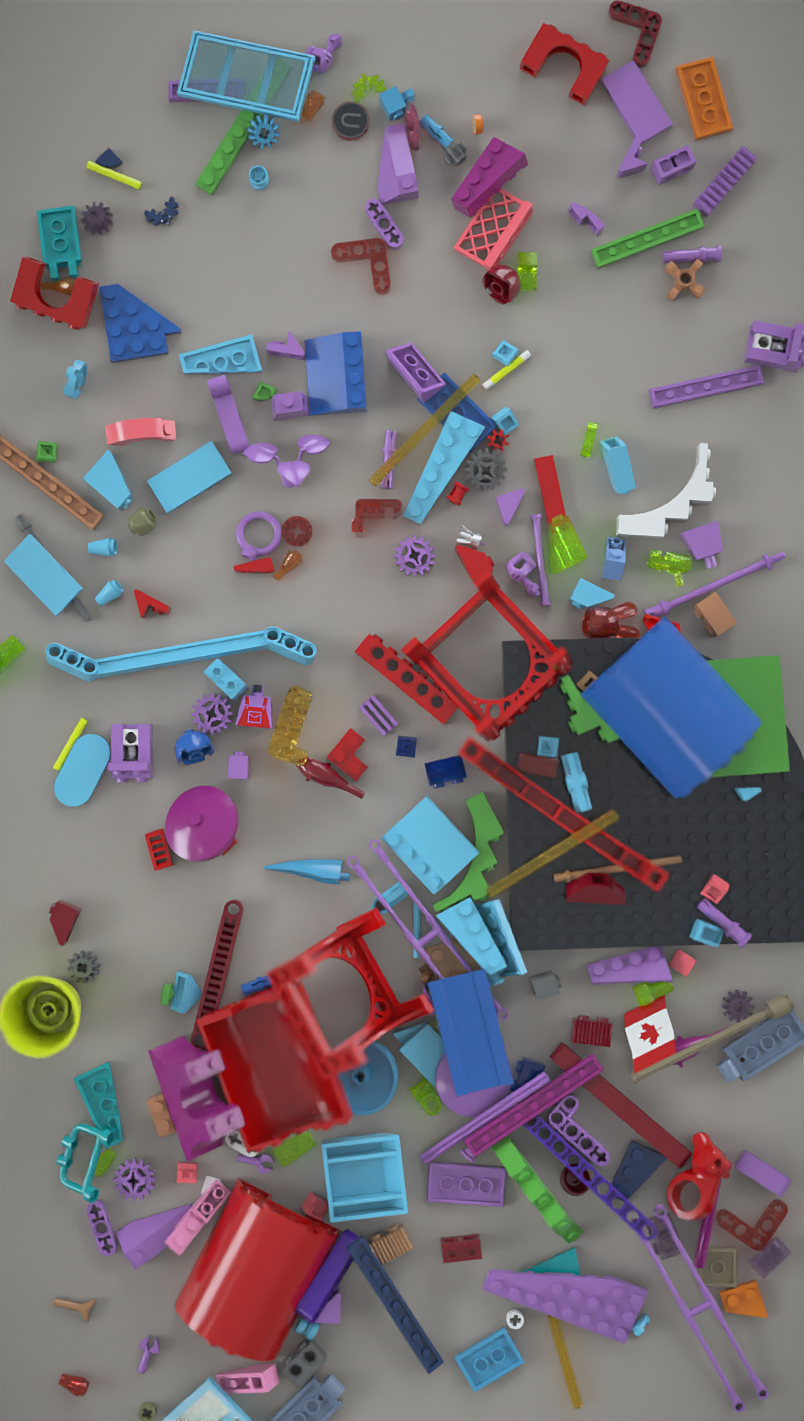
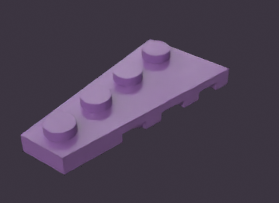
M661 946L650 947L587 964L592 985L636 984V982L656 983L659 981H665V983L673 982Z

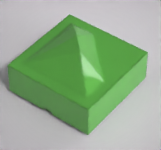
M38 441L36 461L56 463L57 443Z
M165 983L163 985L160 1003L168 1005L174 998L173 983Z

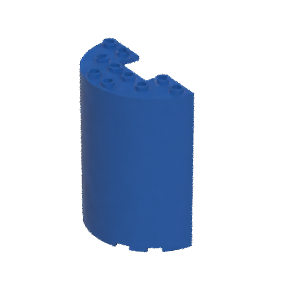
M666 616L658 621L631 649L580 694L675 799L681 796L683 798L687 797L695 786L701 782L705 783L715 770L728 765L731 762L730 757L734 754H739L745 748L743 744L753 737V733L761 726L762 722Z

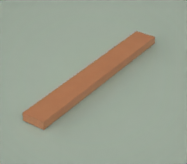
M0 435V459L94 531L105 515Z

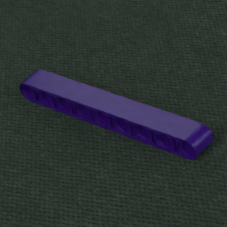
M535 1116L536 1123L533 1126H528L526 1123L523 1124L528 1131L641 1238L649 1241L656 1237L657 1229L655 1225L540 1116ZM542 1128L549 1129L551 1134L548 1139L540 1137L539 1131ZM558 1141L565 1145V1150L562 1153H557L554 1150V1144ZM572 1155L577 1156L580 1160L576 1167H572L568 1163V1159ZM586 1169H591L594 1172V1177L590 1181L583 1178V1172ZM601 1183H605L609 1187V1191L604 1195L600 1194L597 1190L598 1185ZM615 1197L623 1199L624 1203L621 1208L613 1207L612 1201ZM630 1211L637 1212L638 1219L636 1222L628 1221L627 1215ZM650 1225L653 1228L651 1236H644L642 1234L644 1226Z

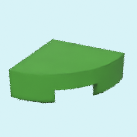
M260 381L252 399L256 401L269 400L277 393L278 389Z

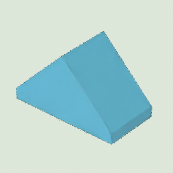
M696 918L689 937L718 948L724 930Z

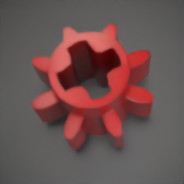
M493 429V435L486 436L487 439H490V443L486 446H492L493 450L499 448L503 452V446L509 445L506 442V438L509 435L504 436L502 434L503 429H500L499 433L496 434V431ZM495 436L502 438L500 446L499 444H494Z

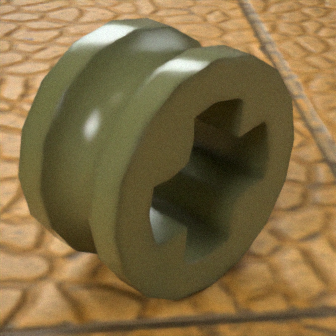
M144 1402L138 1413L140 1420H154L157 1413L156 1405L152 1402ZM145 1408L147 1410H152L150 1414L151 1416H149L148 1414L144 1415Z

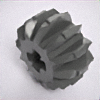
M81 950L80 956L74 953V959L68 960V963L73 966L67 967V970H73L70 977L73 978L76 975L77 983L80 982L81 978L84 984L88 982V978L93 981L95 979L93 974L98 975L100 973L95 968L100 967L101 964L94 962L98 957L91 958V951L86 955L85 951ZM86 963L88 967L84 970H81V964Z

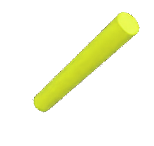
M91 161L87 163V169L136 189H140L142 186L140 181Z
M81 717L53 766L54 769L61 770L74 743L78 740L88 722L86 719Z

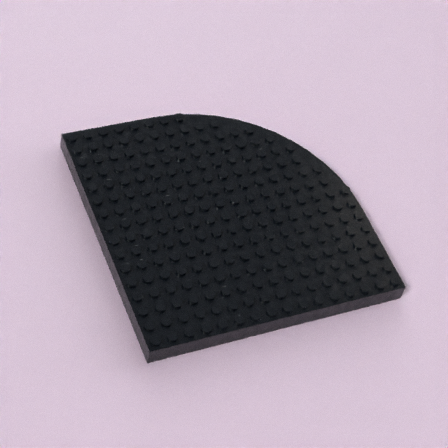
M640 638L550 640L557 649L562 647L568 653L573 662L571 665L572 669L565 675L561 674L553 687H547L542 692L543 696L536 702L533 700L528 705L529 709L524 714H518L510 727H504L505 763L575 812L571 794L568 792L565 783L566 775L561 756L577 752L582 772L584 771L587 779V791L592 807L590 810L578 812L577 814L646 860L681 855L682 863L657 866L669 874L659 891L652 889L627 871L609 874L624 888L625 905L566 902V885L571 882H554V874L565 873L567 870L573 872L616 864L506 789L510 926L518 950L708 945L689 937L696 918L721 928L697 908L704 898L729 920L737 922L742 930L752 935L746 944L804 942V758L789 728L786 726L790 771L710 777L705 783L701 782L695 786L687 797L683 798L681 796L675 799L620 738L610 743H607L606 740L602 741L598 732L601 729L600 726L578 735L577 731L573 733L568 722L572 721L570 717L576 715L577 712L576 710L571 711L567 702L571 699L568 693L564 694L560 687V683H562L561 678L569 675L576 689L582 693L583 691L576 684L589 670L599 677L631 649ZM525 640L502 641L503 698L517 691L528 676L531 659ZM538 652L535 654V659L545 658L543 655L540 657ZM701 654V655L705 658L706 661H708V660H714V659H711V658H709V657H707V656ZM539 663L535 666V671L544 673L549 667L545 663ZM534 676L532 677L531 682L535 683V680L540 679L541 677ZM590 678L583 686L587 688L593 679ZM524 691L519 692L520 696L524 694ZM506 702L503 705L504 710H506L508 705L510 707V702ZM539 736L559 738L557 758L537 756ZM734 788H760L761 792L747 801H742ZM713 874L729 884L728 892L717 904L700 894ZM724 933L719 945L738 943L730 936L727 937Z

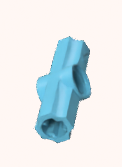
M575 752L561 756L566 775L565 783L568 792L571 794L575 812L578 813L592 809L587 791V779L584 771L582 772L578 753Z

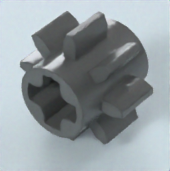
M454 141L445 148L444 152L446 154L444 159L449 165L454 163L458 166L466 160L467 156L465 153H467V148L462 142L457 144Z

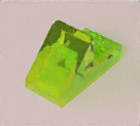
M517 252V273L521 282L520 290H537L538 261L536 252Z

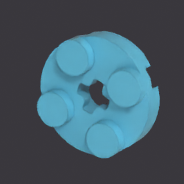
M75 360L73 367L69 366L66 377L69 379L64 387L63 395L73 399H77L82 391L78 389L81 385L85 384L88 366H86V362Z

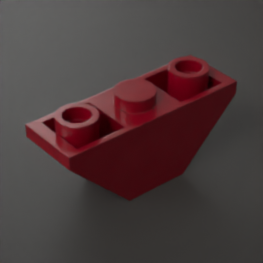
M587 872L566 885V902L625 905V890L608 873Z

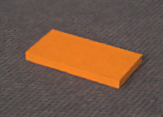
M713 56L676 66L677 76L695 140L732 131L731 118Z

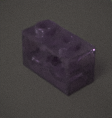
M667 1211L666 1215L672 1223V1228L679 1239L672 1215L669 1211ZM656 1215L648 1218L655 1227L662 1223ZM646 1225L648 1235L651 1236L653 1228L650 1225ZM665 1227L663 1230H657V1235L654 1238L655 1243L652 1244L655 1254H659L661 1260L680 1255L681 1252L669 1231ZM671 1242V1246L668 1249H663V1243Z
M775 1236L748 1263L764 1279L792 1252Z

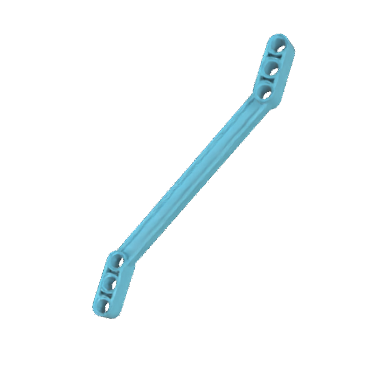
M268 627L262 631L96 660L58 643H51L46 647V660L53 667L91 682L97 678L262 649L271 650L302 665H310L314 662L317 650L311 642L277 627ZM273 636L276 640H270L268 637ZM291 644L293 648H288L285 645ZM56 652V653H58L59 655L56 656V657H53V656H51L50 654ZM303 652H309L311 655L305 656ZM70 660L76 661V663L72 665L67 662ZM87 668L94 669L93 672H86L85 670Z

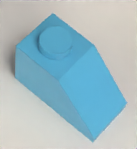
M580 578L569 601L572 602V606L582 610V608L586 609L610 601L615 595Z

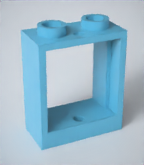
M218 658L204 671L232 700L236 701L249 688Z

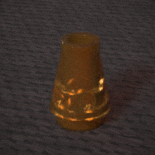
M314 90L310 94L308 93L301 116L311 121L312 117L324 105L325 97Z

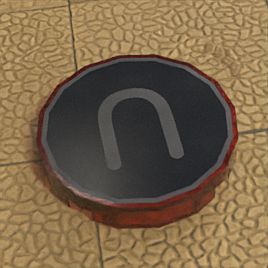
M353 101L344 102L334 110L332 126L341 139L355 141L366 134L370 125L369 114L361 104Z

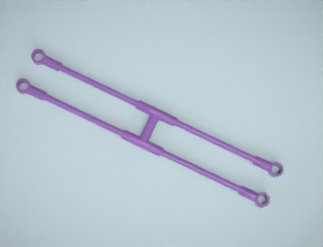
M372 839L369 842V848L379 856L383 863L385 862L433 928L420 940H417L412 932L407 930L367 877V873L359 864L358 858L356 856L348 857V866L352 867L358 876L366 882L404 932V936L415 951L429 965L439 979L444 977L432 963L430 956L423 948L424 945L437 935L446 946L448 945L467 972L473 971L451 943L452 940L432 914H429L388 860L389 857L380 847L378 840ZM377 842L378 847L373 849L371 843ZM351 858L356 859L355 865H350L349 860ZM493 996L497 1017L500 1020H506L509 1016L508 1011ZM501 1011L506 1012V1015L504 1017L499 1016V1013Z
M658 1204L654 1207V1213L660 1218L665 1229L672 1236L698 1282L706 1301L689 1310L684 1300L680 1298L649 1241L644 1240L640 1236L639 1238L648 1249L673 1293L692 1332H695L725 1385L734 1410L738 1413L743 1412L745 1409L743 1400L737 1396L733 1387L728 1383L702 1337L699 1327L693 1318L694 1316L711 1308L750 1374V1379L756 1388L757 1396L760 1399H766L769 1396V1392L766 1386L762 1385L757 1374L753 1372L723 1319V1314L708 1287L704 1285L672 1228L673 1225L666 1215L665 1207ZM659 1209H663L661 1214L657 1213ZM633 1218L630 1222H636L638 1218ZM642 1229V1234L647 1236L644 1229ZM761 1390H765L763 1394H759Z

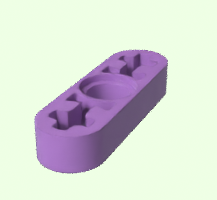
M377 199L367 201L365 212L387 246L393 250L401 248L403 245V235L381 202ZM371 205H373L374 207L378 206L377 212L380 215L378 218L374 211L370 212ZM387 220L390 226L387 229H382L379 227V222ZM392 229H394L392 231V235L395 238L399 237L397 244L395 242L391 243L392 238L389 232H391Z
M97 1199L94 1203H89L86 1212L100 1253L104 1256H111L116 1251L118 1244L105 1204ZM94 1205L100 1207L98 1211L99 1219L97 1221H94L97 1218L96 1212L91 1210ZM105 1223L107 1231L104 1233L99 1232L97 1224ZM108 1234L110 1236L107 1237V1242L113 1245L110 1251L108 1248H104L106 1241L103 1237H106Z

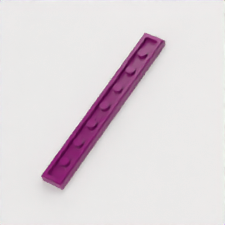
M590 1054L465 1138V1144L472 1155L476 1157L604 1071L594 1054Z

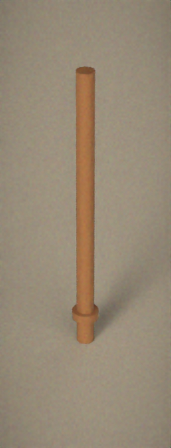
M681 855L648 860L656 866L682 863ZM618 865L573 872L567 870L565 873L554 874L553 877L554 882H571V880L577 879L587 872L612 874L625 872V870Z

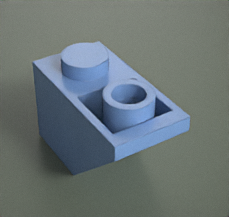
M607 537L602 565V578L621 581L626 559V539Z

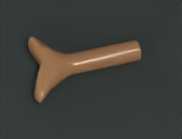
M55 1298L53 1306L78 1311L86 1323H88L90 1318L89 1311L96 1303V1299L86 1303H76Z

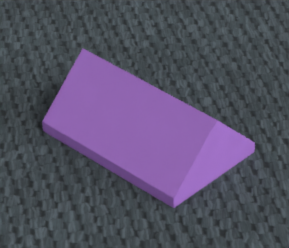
M412 342L388 349L385 352L390 364L422 403H425L445 387L446 383Z

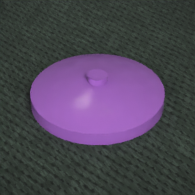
M446 1053L441 1057L435 1071V1086L439 1097L451 1111L462 1116H479L507 1097L511 1084L497 1086L456 1097Z

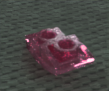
M411 104L410 111L405 113L404 122L407 123V130H410L408 142L412 143V150L419 151L420 122L415 105Z

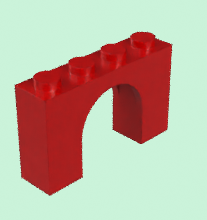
M543 23L521 60L520 70L536 78L550 56L557 53L571 55L580 66V74L570 89L569 98L585 106L606 71L609 59L603 53H596L591 50L587 44L575 41L571 35L559 32L555 26Z
M29 256L22 257L10 302L15 303V307L27 310L28 308L33 310L35 315L41 317L47 315L56 323H62V321L68 323L72 329L80 330V328H86L100 283L84 277H76L72 294L67 304L61 308L53 307L44 300L40 290L46 263Z

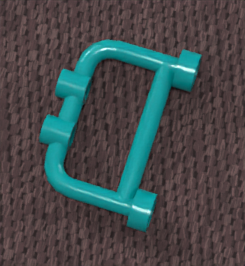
M80 1123L73 1127L70 1136L66 1135L62 1140V1146L66 1147L65 1154H60L56 1160L57 1165L61 1166L59 1172L60 1181L66 1188L82 1194L83 1199L89 1203H94L99 1196V1189L91 1184L102 1145L111 1146L115 1140L116 1133L109 1129L101 1131L90 1125ZM80 1131L97 1137L83 1186L67 1178V1171L73 1163V1158L71 1157L73 1150L78 1145L77 1137Z

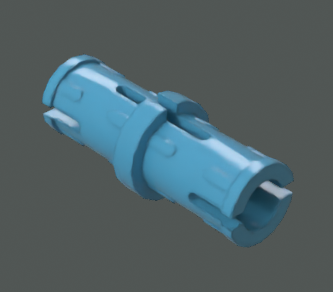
M428 114L424 115L419 121V124L431 134L430 137L436 139L444 148L454 142V139L443 130V127L436 124Z

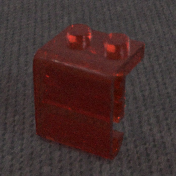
M358 499L355 503V518L351 519L352 533H355L356 538H364V519H385L384 508H393V519L398 518L402 513L401 501L398 499Z

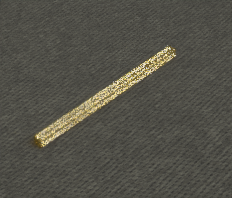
M472 374L369 478L368 481L371 485L376 487L480 382L476 374Z
M615 810L608 812L491 885L486 890L490 898L497 896L619 819L618 814Z

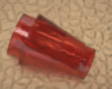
M63 1373L59 1380V1385L76 1397H83L88 1389L89 1381L84 1377Z

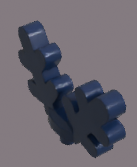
M170 197L169 202L166 201L164 203L168 208L163 209L164 214L167 215L163 218L161 211L156 215L155 209H151V212L145 210L144 214L147 217V221H153L154 226L160 223H167L170 226L173 216L178 215V210L175 208H178L179 205L175 202L174 197Z

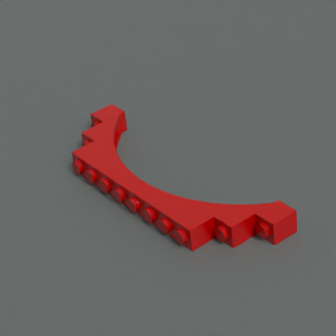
M470 736L458 751L459 755L497 783L652 889L659 891L668 878L669 874L571 810Z

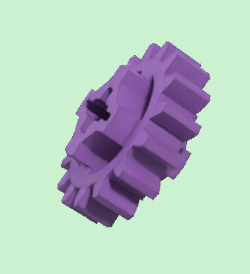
M413 535L412 540L407 536L405 543L400 540L399 544L401 547H395V550L399 553L394 555V558L398 559L395 565H401L399 571L406 570V576L411 572L413 577H416L418 572L423 576L424 569L429 572L428 565H434V562L430 559L435 558V554L430 553L434 550V547H428L430 541L428 540L424 543L422 536L419 540H416V535ZM414 544L421 545L423 548H416ZM407 547V554L401 557L404 548ZM411 549L415 554H419L417 562L414 558H409L411 557ZM427 555V561L422 566L421 560ZM405 564H412L415 566V569L409 568Z
M210 693V698L203 695V701L196 700L198 706H192L196 712L191 713V715L196 716V719L192 722L199 724L197 726L198 730L203 727V733L206 734L210 730L211 735H214L215 730L220 734L222 733V727L228 729L226 723H232L229 716H232L233 713L228 710L232 705L226 706L228 701L226 698L221 701V695L218 694L214 698V694ZM213 701L211 706L202 707L205 703ZM220 704L224 708L225 715L221 714L219 710ZM213 709H215L214 713H216L217 716L212 717L210 719L208 711H213ZM200 713L204 715V723L200 719ZM222 721L218 726L211 727L214 722Z
M134 1157L132 1162L126 1159L125 1165L123 1163L119 1165L120 1170L116 1169L114 1174L117 1177L113 1179V1182H118L114 1188L121 1190L119 1196L125 1194V1200L132 1197L133 1202H135L138 1196L140 1200H143L144 1194L150 1195L149 1189H154L155 1187L151 1182L156 1180V1177L152 1176L155 1170H149L150 1163L145 1165L143 1158L140 1162H137V1158ZM131 1168L129 1174L123 1175L125 1170ZM133 1175L135 1176V1179L138 1180L136 1185L134 1183V1179H131ZM147 1184L144 1189L139 1191L140 1185Z

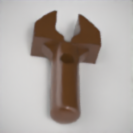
M427 964L418 968L422 974L420 977L421 983L436 981L434 974H430V967Z

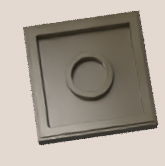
M708 1247L705 1267L703 1269L697 1268V1272L704 1285L707 1287H737L736 1247Z

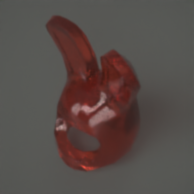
M625 602L615 608L590 607L584 614L581 625L582 632L588 638H608L611 636L640 638V632L637 628L621 625L618 619L635 616L638 611L637 607L632 602Z

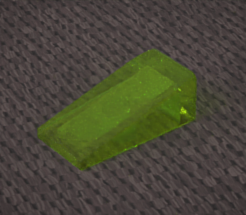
M307 1130V1132L295 1135L275 1147L273 1153L283 1168L315 1147L316 1143Z

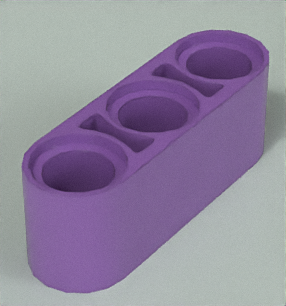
M744 1150L734 1166L780 1197H783L792 1182L790 1178Z

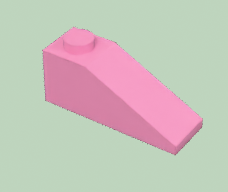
M258 1364L216 1374L218 1385L227 1394L267 1393L280 1383L276 1364Z

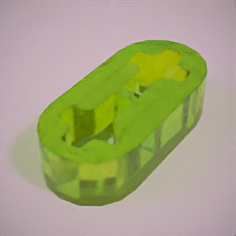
M588 421L580 456L590 458L598 423Z

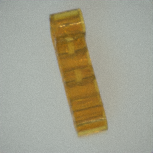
M292 686L288 690L268 747L270 756L298 766L304 765L308 759L306 750L296 747L312 701V693L309 690L299 686Z

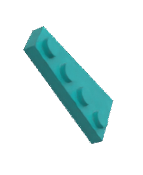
M110 1061L73 1079L95 1127L101 1131L109 1129L116 1133L115 1140L111 1145L114 1146L124 1141V1134Z
M575 1246L520 1272L533 1271V1273L544 1274V1272L571 1273L575 1276H580Z

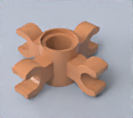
M699 259L689 269L680 270L672 261L668 263L664 271L675 278V286L666 296L671 301L676 298L680 291L689 290L698 299L704 294L706 290L694 282L695 274L703 265ZM680 277H687L689 283H683Z

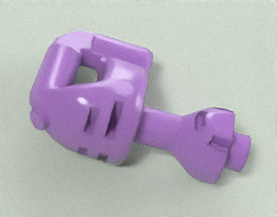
M335 33V35L330 34L328 46L325 50L313 46L308 47L305 54L315 56V61L320 63L319 65L314 63L313 72L323 74L329 69L333 62L331 54L343 44L341 35Z
M520 552L509 560L505 568L516 583L519 581L523 583L528 597L532 595L535 598L540 594L538 591L540 586L531 582L526 575L537 567V563L528 553ZM521 560L525 561L520 569L514 567Z

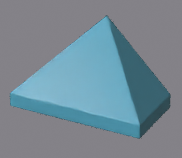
M177 971L173 989L174 998L171 1000L170 1009L185 1014L201 998L202 992L192 975Z

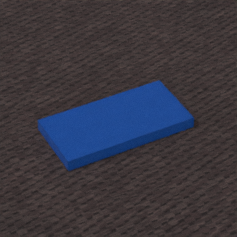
M444 372L440 377L446 383L445 387L425 403H422L419 398L417 400L443 427L450 411L485 426L484 431L469 451L471 454L486 439V436H489L492 430H495L498 426Z

